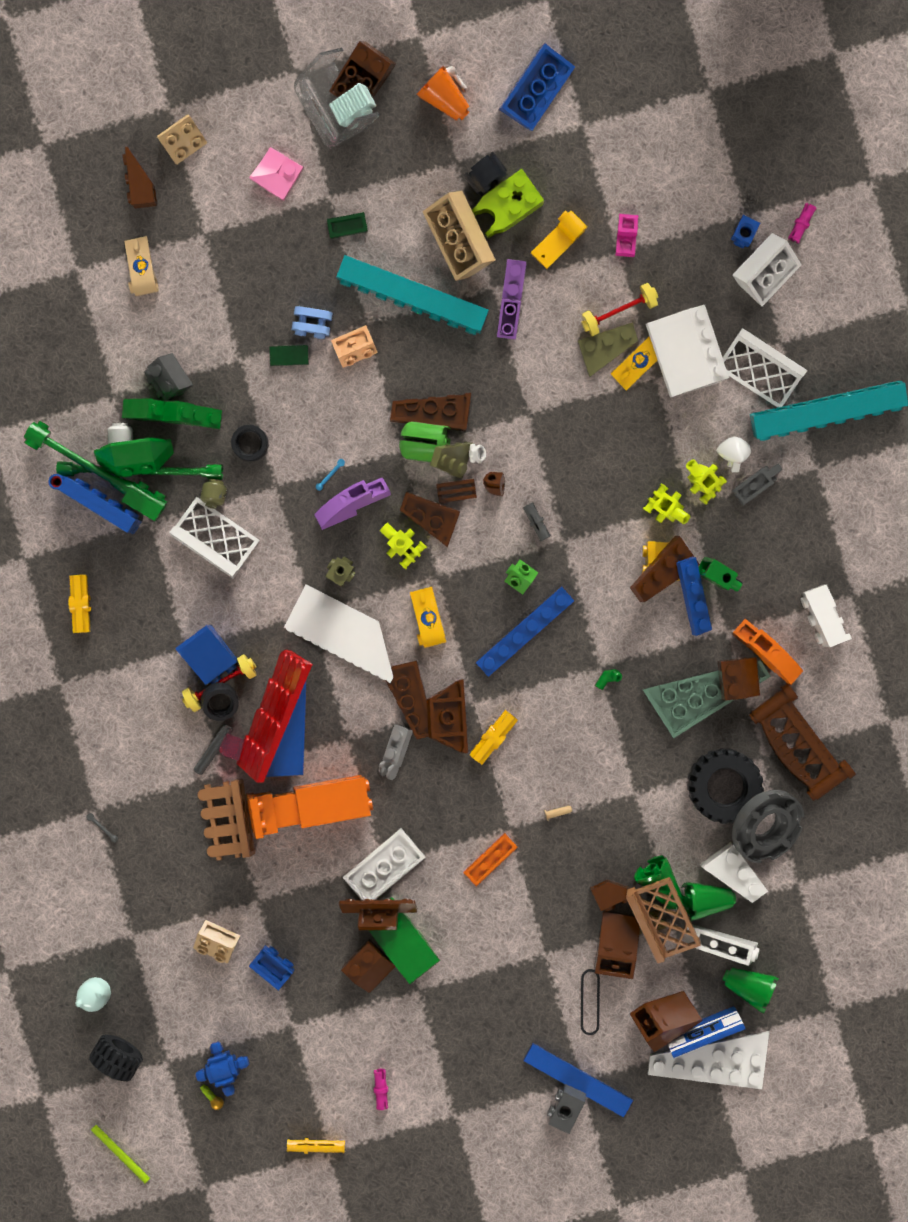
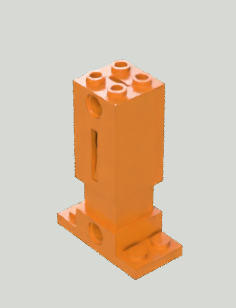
M362 775L294 786L291 792L274 795L270 791L255 794L254 792L246 793L251 828L256 839L264 838V835L278 833V828L299 824L301 828L367 817L371 816L370 811L373 810L372 800L367 795V792L370 791L369 781Z

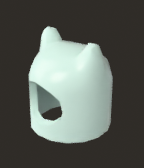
M89 978L79 987L75 1005L88 1012L100 1010L110 999V986L102 978Z

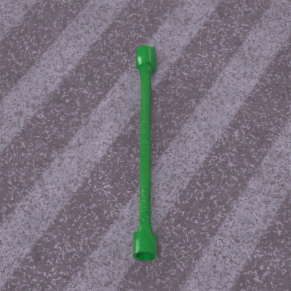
M58 461L56 465V473L66 477L79 473H93L83 466L73 464V462ZM206 465V467L198 469L161 467L157 472L150 474L201 475L202 477H207V479L223 480V474H221L223 472V465ZM98 466L99 468L103 469L104 471H106V472L112 474L111 472H109L108 470H106V469L103 468L102 466Z

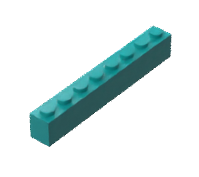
M344 255L336 276L343 286L349 288L351 285L358 287L357 290L361 293H374L376 298L383 301L390 299L394 301V305L404 308L406 305L411 307V311L420 315L423 312L427 313L432 320L440 322V319L448 321L447 325L453 328L461 326L466 328L465 332L476 335V333L481 334L489 310L346 255Z
M899 380L751 413L749 415L753 436L760 441L771 439V436L778 435L783 437L790 435V432L796 430L797 432H806L809 430L808 428L814 426L816 428L827 427L828 423L832 422L842 424L846 422V419L850 418L860 420L868 414L877 416L884 414L886 410H891L892 412L900 411L903 409L902 407L908 406L906 385Z

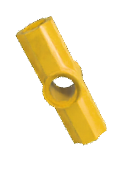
M87 575L69 576L71 596H69L68 602L69 611L72 613L73 633L91 632L89 614L91 612V607H89L91 597L88 595Z
M504 710L496 722L489 726V729L482 735L480 742L469 755L482 765L490 754L502 744L507 733L513 728L518 719Z

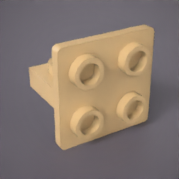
M186 115L157 136L175 164H179L207 144V141L189 115Z
M205 920L197 934L193 948L202 955L207 954L214 957L220 963H228L240 935Z

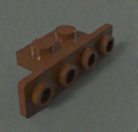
M347 899L339 901L342 913H359V930H397L399 913H417L418 910L415 900L365 899L357 901Z

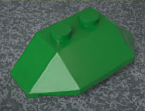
M144 438L110 443L94 450L97 464L117 477H130L131 475L157 472L174 454L171 439L163 440L159 438Z

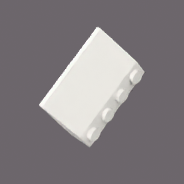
M705 305L690 308L646 324L670 398L720 383L729 378Z

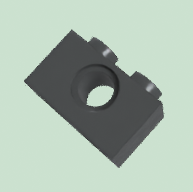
M565 1084L562 1090H558L555 1097L556 1103L554 1106H550L547 1116L549 1117L548 1125L570 1134L585 1104L586 1093ZM566 1106L570 1109L564 1110L561 1107Z

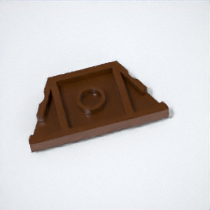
M464 679L455 681L427 699L428 733L430 739L460 753H468Z

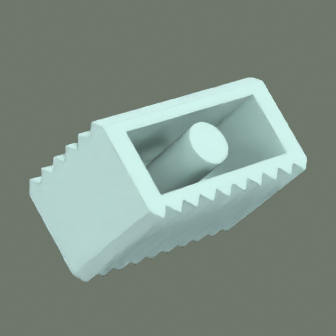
M358 83L351 90H348V92L342 94L332 103H329V106L339 125L352 127L357 123L358 118L371 114L376 104L368 88Z

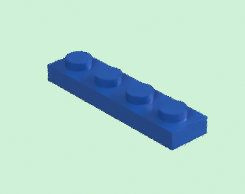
M690 557L676 562L692 635L698 636L711 631L712 626L697 558Z

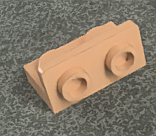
M366 325L331 340L343 368L351 366L362 359L370 358L377 353Z

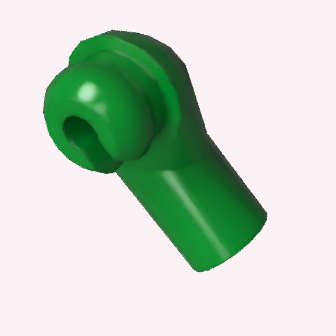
M616 669L605 670L594 686L603 691L607 682L621 681L622 673Z

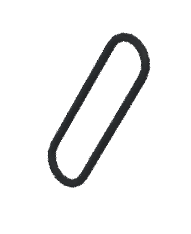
M588 969L581 976V1030L586 1035H594L599 1030L600 977L599 974H596L597 1027L594 1032L588 1033L583 1028L584 975L587 972L595 973L593 969Z

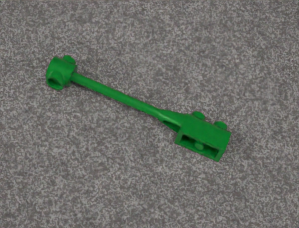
M41 421L38 423L33 422L28 427L24 435L26 439L24 443L38 450L39 447L42 448L46 444L108 481L125 495L122 499L123 503L153 521L158 520L168 503L164 500L166 498L164 494L157 490L155 493H152L148 490L150 486L142 481H139L137 484L136 482L109 474L49 438L51 432L48 428L50 426Z

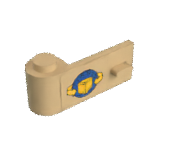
M147 236L124 241L131 282H128L131 294L134 293L135 296L158 292L159 288L153 271Z

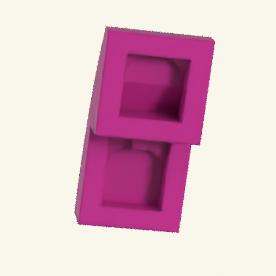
M619 214L615 256L635 257L638 215Z

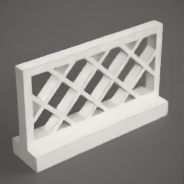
M741 328L723 356L724 362L726 359L734 358L736 369L727 370L731 378L776 407H782L801 378L807 372L805 368ZM738 341L746 345L747 353L736 355L734 347ZM748 347H750V348L753 349L754 351H753V352H749V348H748ZM733 350V356L728 357ZM759 353L762 355L763 363L752 365L750 354ZM748 355L749 366L738 369L736 357ZM765 358H767V359L770 360L771 362H766V363H765ZM776 364L779 374L768 376L766 365ZM764 365L766 377L755 379L753 368ZM750 368L752 380L743 381L740 379L739 371ZM737 371V376L732 374L731 372ZM791 374L796 379L792 385L784 386L782 375ZM780 376L782 387L771 389L769 378ZM766 379L768 390L760 392L756 389L755 381ZM753 382L754 387H752L748 383ZM782 389L784 397L780 403H777L772 399L771 392ZM769 392L770 398L763 393Z
M196 497L176 526L169 532L170 536L234 579L260 540L217 510L206 507V503ZM197 503L205 508V515L194 516L193 509ZM218 516L221 520V525L210 527L208 517ZM206 518L208 528L196 529L195 519ZM193 520L194 530L185 531L181 526L184 521ZM234 527L237 536L226 538L224 528ZM222 528L223 539L212 540L211 530ZM209 531L210 541L201 542L198 540L197 532ZM248 537L254 541L250 548L241 549V538ZM238 539L239 549L228 551L226 541ZM224 542L226 552L217 553L214 551L213 543ZM240 552L241 560L236 566L230 562L229 554Z

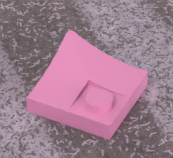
M270 147L249 178L284 201L302 172L303 166Z

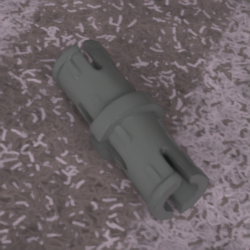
M534 502L524 506L523 510L531 522L529 524L534 528L540 542L549 538L551 534H549L543 522L544 518L540 517Z

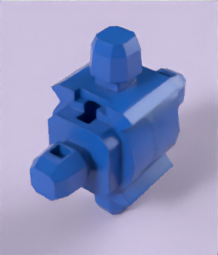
M217 1041L210 1045L211 1054L214 1055L210 1056L205 1064V1068L196 1073V1078L200 1082L209 1079L210 1084L215 1083V1087L223 1086V1093L227 1097L235 1093L232 1082H235V1079H237L240 1069L246 1068L250 1063L247 1056L236 1059L235 1054L230 1055L229 1050L222 1052L223 1047Z

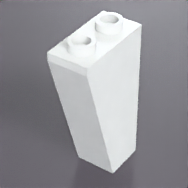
M693 925L701 942V946L695 947L696 949L747 966L757 960L760 949L757 948V942ZM684 934L682 941L691 943L694 942L692 936Z

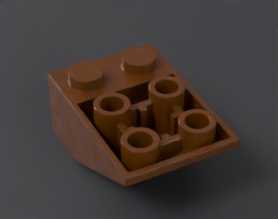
M359 41L329 92L336 97H340L358 83H361L368 88L371 96L374 97L391 74L396 63L366 41Z
M603 911L594 963L596 974L627 979L634 978L640 926L635 916Z
M684 991L644 1003L629 1013L654 1053L703 1021Z

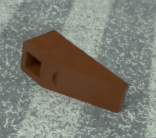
M125 147L123 162L124 165H127L128 173H125V181L127 185L129 184L130 192H127L128 203L135 209L157 206L154 184L130 149Z

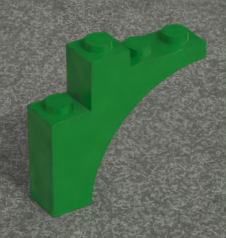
M149 398L123 400L122 418L175 423L220 429L222 410L180 401H160Z

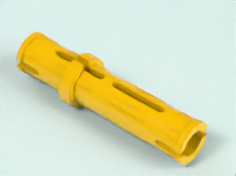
M287 1139V1152H304V1154H308V1152L345 1153V1140Z

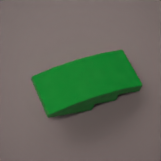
M399 913L397 930H369L409 984L440 962L436 953L406 913Z

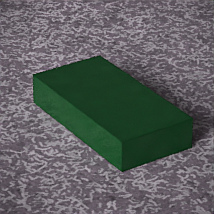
M364 212L327 219L330 239L368 232Z
M308 345L269 346L270 366L309 365Z

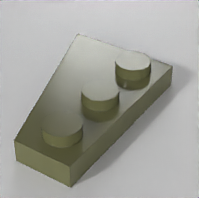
M633 322L577 341L589 378L638 342Z
M465 441L464 443H455V445L435 447L430 466L462 479L467 470L470 445L474 443Z

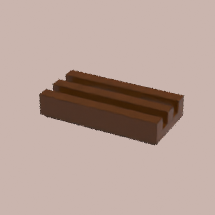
M474 479L436 484L439 503L477 498ZM471 483V487L441 491L442 487ZM472 491V495L442 499V495Z

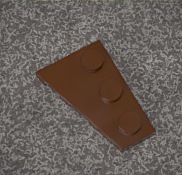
M406 492L400 508L401 512L448 548L461 511Z

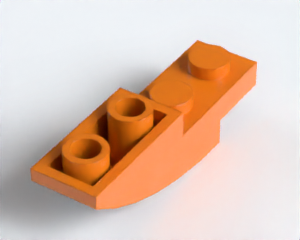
M744 619L732 633L734 637L759 656L762 663L790 686L802 674L803 670L796 661L762 629L758 630L748 620Z

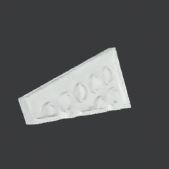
M769 1031L712 1042L673 1058L670 1051L650 1054L647 1074L762 1089Z

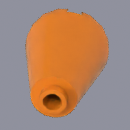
M444 66L416 94L454 120L458 118L463 120L469 113L467 110L469 104Z

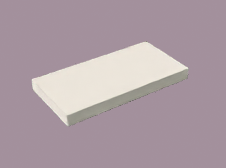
M400 828L344 875L343 879L361 900H376L426 857L403 829Z

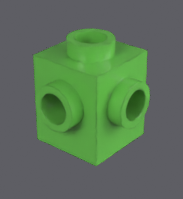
M519 560L516 565L512 563L506 571L508 576L504 582L523 595L538 572L522 560Z

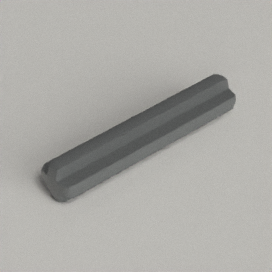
M226 724L222 726L194 767V771L197 774L202 775L231 734L233 729Z

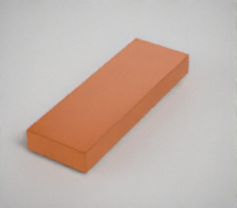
M504 833L463 873L477 886L514 852L518 846Z

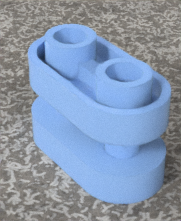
M295 306L294 315L299 316L298 322H292L291 330L295 331V335L306 336V333H314V338L325 339V336L330 335V327H326L325 323L326 321H332V312ZM307 318L318 319V324L306 323Z

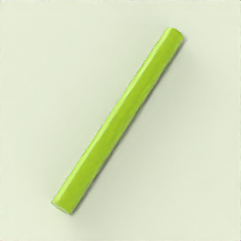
M97 1125L91 1129L144 1184L150 1179Z

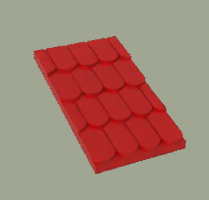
M284 650L279 655L273 676L268 680L260 708L255 712L249 734L245 735L236 763L256 783L264 782L265 777L303 775L306 679L313 664L291 650Z

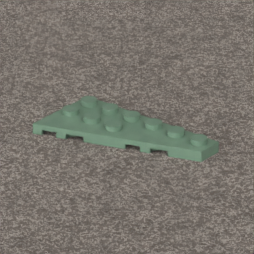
M757 660L760 684L771 676L761 660ZM718 670L642 689L673 738L733 701L721 699Z

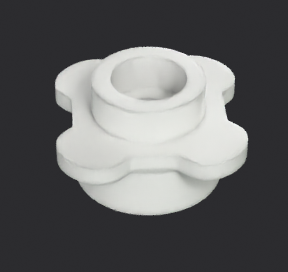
M470 445V462L480 464L485 460L486 450L482 445Z

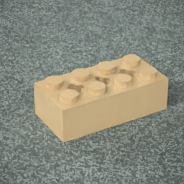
M463 191L447 193L422 211L455 281L469 278L495 261Z

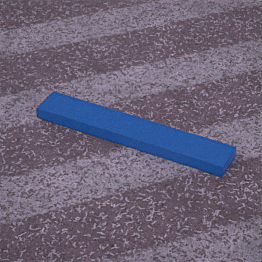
M532 1043L523 1059L524 1062L563 1084L586 1093V1097L622 1117L625 1116L633 1102V1099L534 1043Z

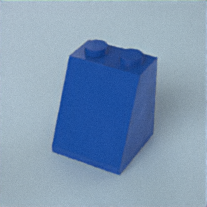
M206 625L175 648L205 685L218 682L222 679L220 675L224 672L229 674L237 668L235 665L238 663L237 658L212 625Z

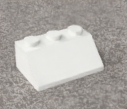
M772 233L737 269L733 277L741 288L759 305L763 306L801 266V263L787 240Z

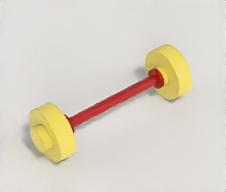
M649 283L641 285L640 290L642 294L639 295L640 298L600 317H593L590 311L582 313L583 321L581 323L585 332L589 331L591 336L599 334L598 325H600V321L638 303H646L650 309L658 306V294L655 288H651Z
M243 654L237 658L240 665L237 667L238 670L216 683H225L240 673L252 679L257 676L254 670L256 665L251 658L248 659ZM190 687L182 691L184 697L182 700L185 706L191 708L193 712L200 710L202 706L199 701L204 690L198 693L197 691L193 692Z

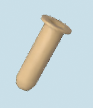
M565 806L550 811L544 810L547 821L550 818L571 813L572 807Z

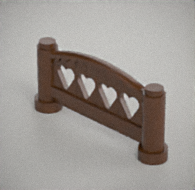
M786 683L781 686L779 692L751 711L749 717L755 724L760 723L762 725L764 734L773 752L785 768L808 787L807 794L813 801L818 800L847 778H853L856 773L845 759L839 764L792 703L798 699V696L790 685ZM787 718L781 733H777L775 727L771 726L770 722L772 719ZM799 733L795 746L788 748L787 742L782 740V736L784 734ZM811 748L806 762L803 764L799 763L798 757H795L793 752L796 749ZM822 764L817 778H810V773L805 771L806 765Z

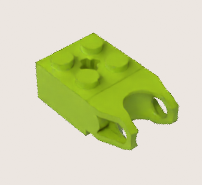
M520 169L484 195L477 206L472 209L474 216L489 213L494 217V224L485 233L488 239L495 234L506 232L543 206L544 199L525 172ZM514 195H520V201L517 199L513 200Z

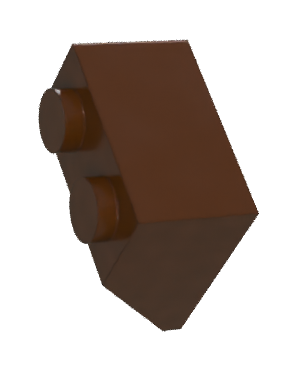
M756 657L717 661L722 700L727 701L760 696Z
M369 939L342 966L341 971L354 984L370 993L396 966Z

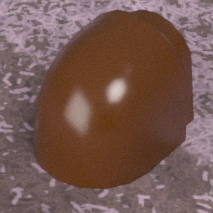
M503 472L487 473L483 479L485 489L492 495L503 496L505 490Z

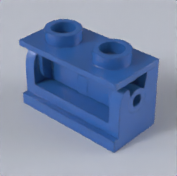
M265 945L250 963L249 967L279 991L295 969L292 962L286 958L283 960L278 956L279 952L272 946L268 948Z

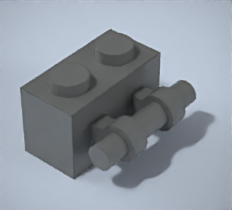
M173 353L158 357L144 371L149 385L152 384L157 392L156 396L162 401H171V398L180 396L193 386Z

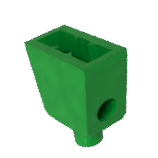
M704 557L698 566L700 577L721 589L729 590L731 588L737 592L743 584L742 581L736 578L738 573L713 558Z

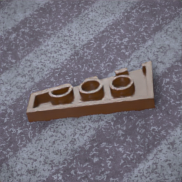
M471 393L393 401L390 422L405 424L408 422L450 426L451 430L466 431Z
M674 536L630 587L639 602L648 601L680 579L676 562L694 557L680 536Z
M417 660L392 666L393 679L391 683L386 680L390 691L393 693L416 739L429 737L427 698Z

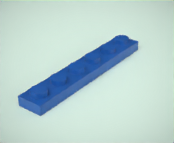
M560 587L483 655L476 664L489 677L572 604L574 600L563 587Z

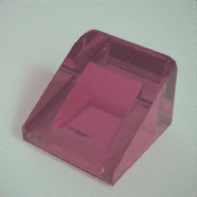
M226 734L219 752L223 756L239 761L244 739Z

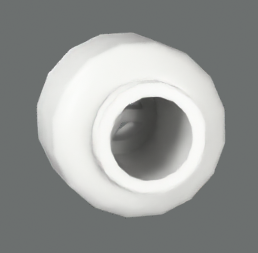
M112 423V426L107 430L108 444L133 440V429L128 426V423Z

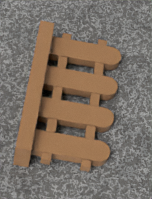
M243 779L231 781V785H229V781L223 782V786L212 788L210 784L204 785L205 789L198 792V798L202 801L207 800L208 807L201 811V817L205 820L210 819L211 826L205 828L204 836L206 838H213L214 845L208 847L207 854L210 857H216L217 860H222V856L235 854V858H239L242 853V857L246 858L255 854ZM226 798L227 805L214 806L213 799ZM229 817V824L217 825L216 818ZM232 835L233 842L220 844L219 837Z

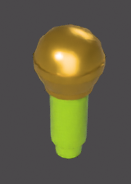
M205 1084L200 1087L202 1093L210 1100L211 1107L214 1110H219L223 1107L224 1101L221 1097L216 1096Z

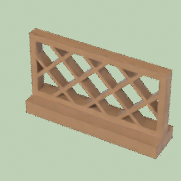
M670 877L635 889V887L627 889L626 899L658 964L664 962L667 957L701 946L697 933ZM668 884L670 888L669 895L658 892L659 888ZM648 892L653 894V897L649 902L642 899L640 894ZM656 896L666 899L663 907L653 903ZM669 901L678 905L676 912L666 908ZM651 907L661 911L658 918L649 914ZM664 912L674 916L671 923L661 920ZM677 917L685 920L684 928L674 925ZM659 924L669 927L666 935L658 932L657 927ZM671 929L682 932L679 940L669 936ZM684 934L692 936L694 942H683ZM668 940L677 945L674 949L667 951L665 943Z

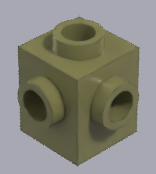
M344 556L342 559L339 557L336 560L332 559L327 566L329 571L325 577L343 587L346 581L350 583L355 575L353 571L355 567L352 566L353 562ZM340 567L344 568V572L342 574L338 572V569Z

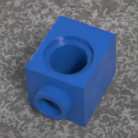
M743 215L731 240L740 248H744V246L749 247L760 222ZM746 229L749 232V237H743L740 234V230Z

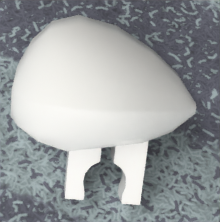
M735 436L723 441L716 450L723 459L728 461L727 466L731 467V472H739L741 463L751 454L750 445L743 439Z

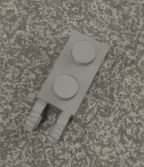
M394 724L382 759L383 761L379 764V775H387L386 777L389 780L396 778L413 733L412 730Z

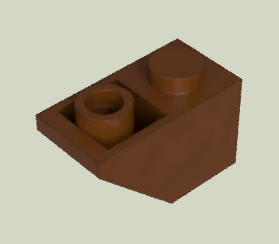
M605 880L590 887L601 911L605 910L607 912L616 907L615 904L628 902L626 895L627 889H630V887L610 880Z

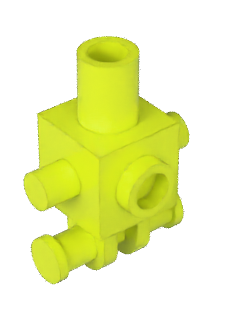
M694 459L686 464V468L691 473L687 478L693 484L689 490L693 494H696L698 491L705 493L699 499L707 505L711 498L716 497L715 492L722 490L721 487L724 483H727V480L721 475L719 478L715 475L718 467L714 464L708 468L698 464Z
M661 483L658 490H654L653 498H648L649 502L643 509L651 514L654 508L659 513L655 519L660 523L667 518L671 522L677 520L682 524H686L690 519V515L683 510L684 506L678 502L682 495L675 491L671 497L665 493L669 488Z
M388 522L380 529V532L389 539L387 544L391 548L387 554L391 558L396 553L401 557L403 555L406 556L399 563L405 569L412 562L415 563L414 559L417 556L420 557V553L427 548L422 541L415 548L412 546L414 542L411 538L415 532L411 529L406 533H403L401 530L397 532ZM409 548L412 550L410 554L407 553Z

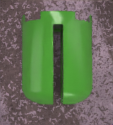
M419 422L406 423L401 430L400 436L406 439L437 443V445L400 440L399 448L402 456L410 460L431 462L435 447L450 445L451 439L447 438V429L451 430L450 426Z

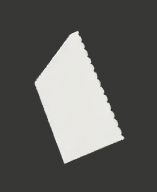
M305 585L284 628L391 683L393 674L379 621Z

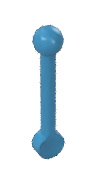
M339 459L334 469L321 483L316 485L318 491H321L323 485L340 467L345 465L343 459Z

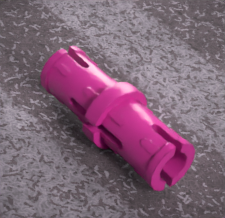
M805 203L799 218L795 220L796 224L788 237L789 240L796 241L799 244L805 230L810 226L809 222L817 209L815 206Z
M377 1069L374 1070L375 1087L373 1088L376 1094V1109L385 1110L389 1108L387 1099L389 1087L386 1084V1070Z

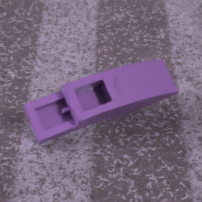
M507 259L497 337L516 340L526 261Z
M383 478L368 484L362 480L334 496L314 515L323 530L356 516L357 509L388 497L391 493Z

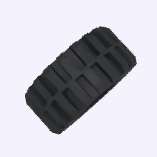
M732 749L712 750L707 755H702L698 758L699 761L691 767L693 770L688 775L689 784H687L689 797L694 807L709 820L721 824L729 822L734 824V820L741 808L751 798L764 792L762 787L763 777L759 773L758 766L744 754ZM722 768L735 770L743 781V790L740 796L729 804H721L714 801L710 797L707 788L712 774Z

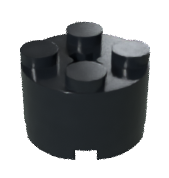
M491 152L490 157L486 155L471 167L472 171L469 174L466 172L463 177L477 195L484 196L491 190L494 182L498 185L508 174L506 173L507 169L496 154Z

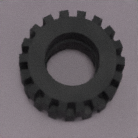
M105 1034L98 1040L89 1056V1060L104 1075L118 1081L128 1082L133 1078L140 1066L143 1056L128 1041L114 1035Z

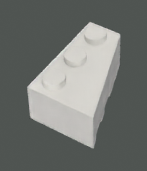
M821 585L802 593L801 603L805 609L808 608L810 613L808 620L811 626H815L817 631L815 638L818 644H822L823 647H832L852 639L850 634H845L842 626L844 621L842 617L839 618L835 608L836 604L827 585Z
M731 842L700 864L702 868L752 903L768 892Z

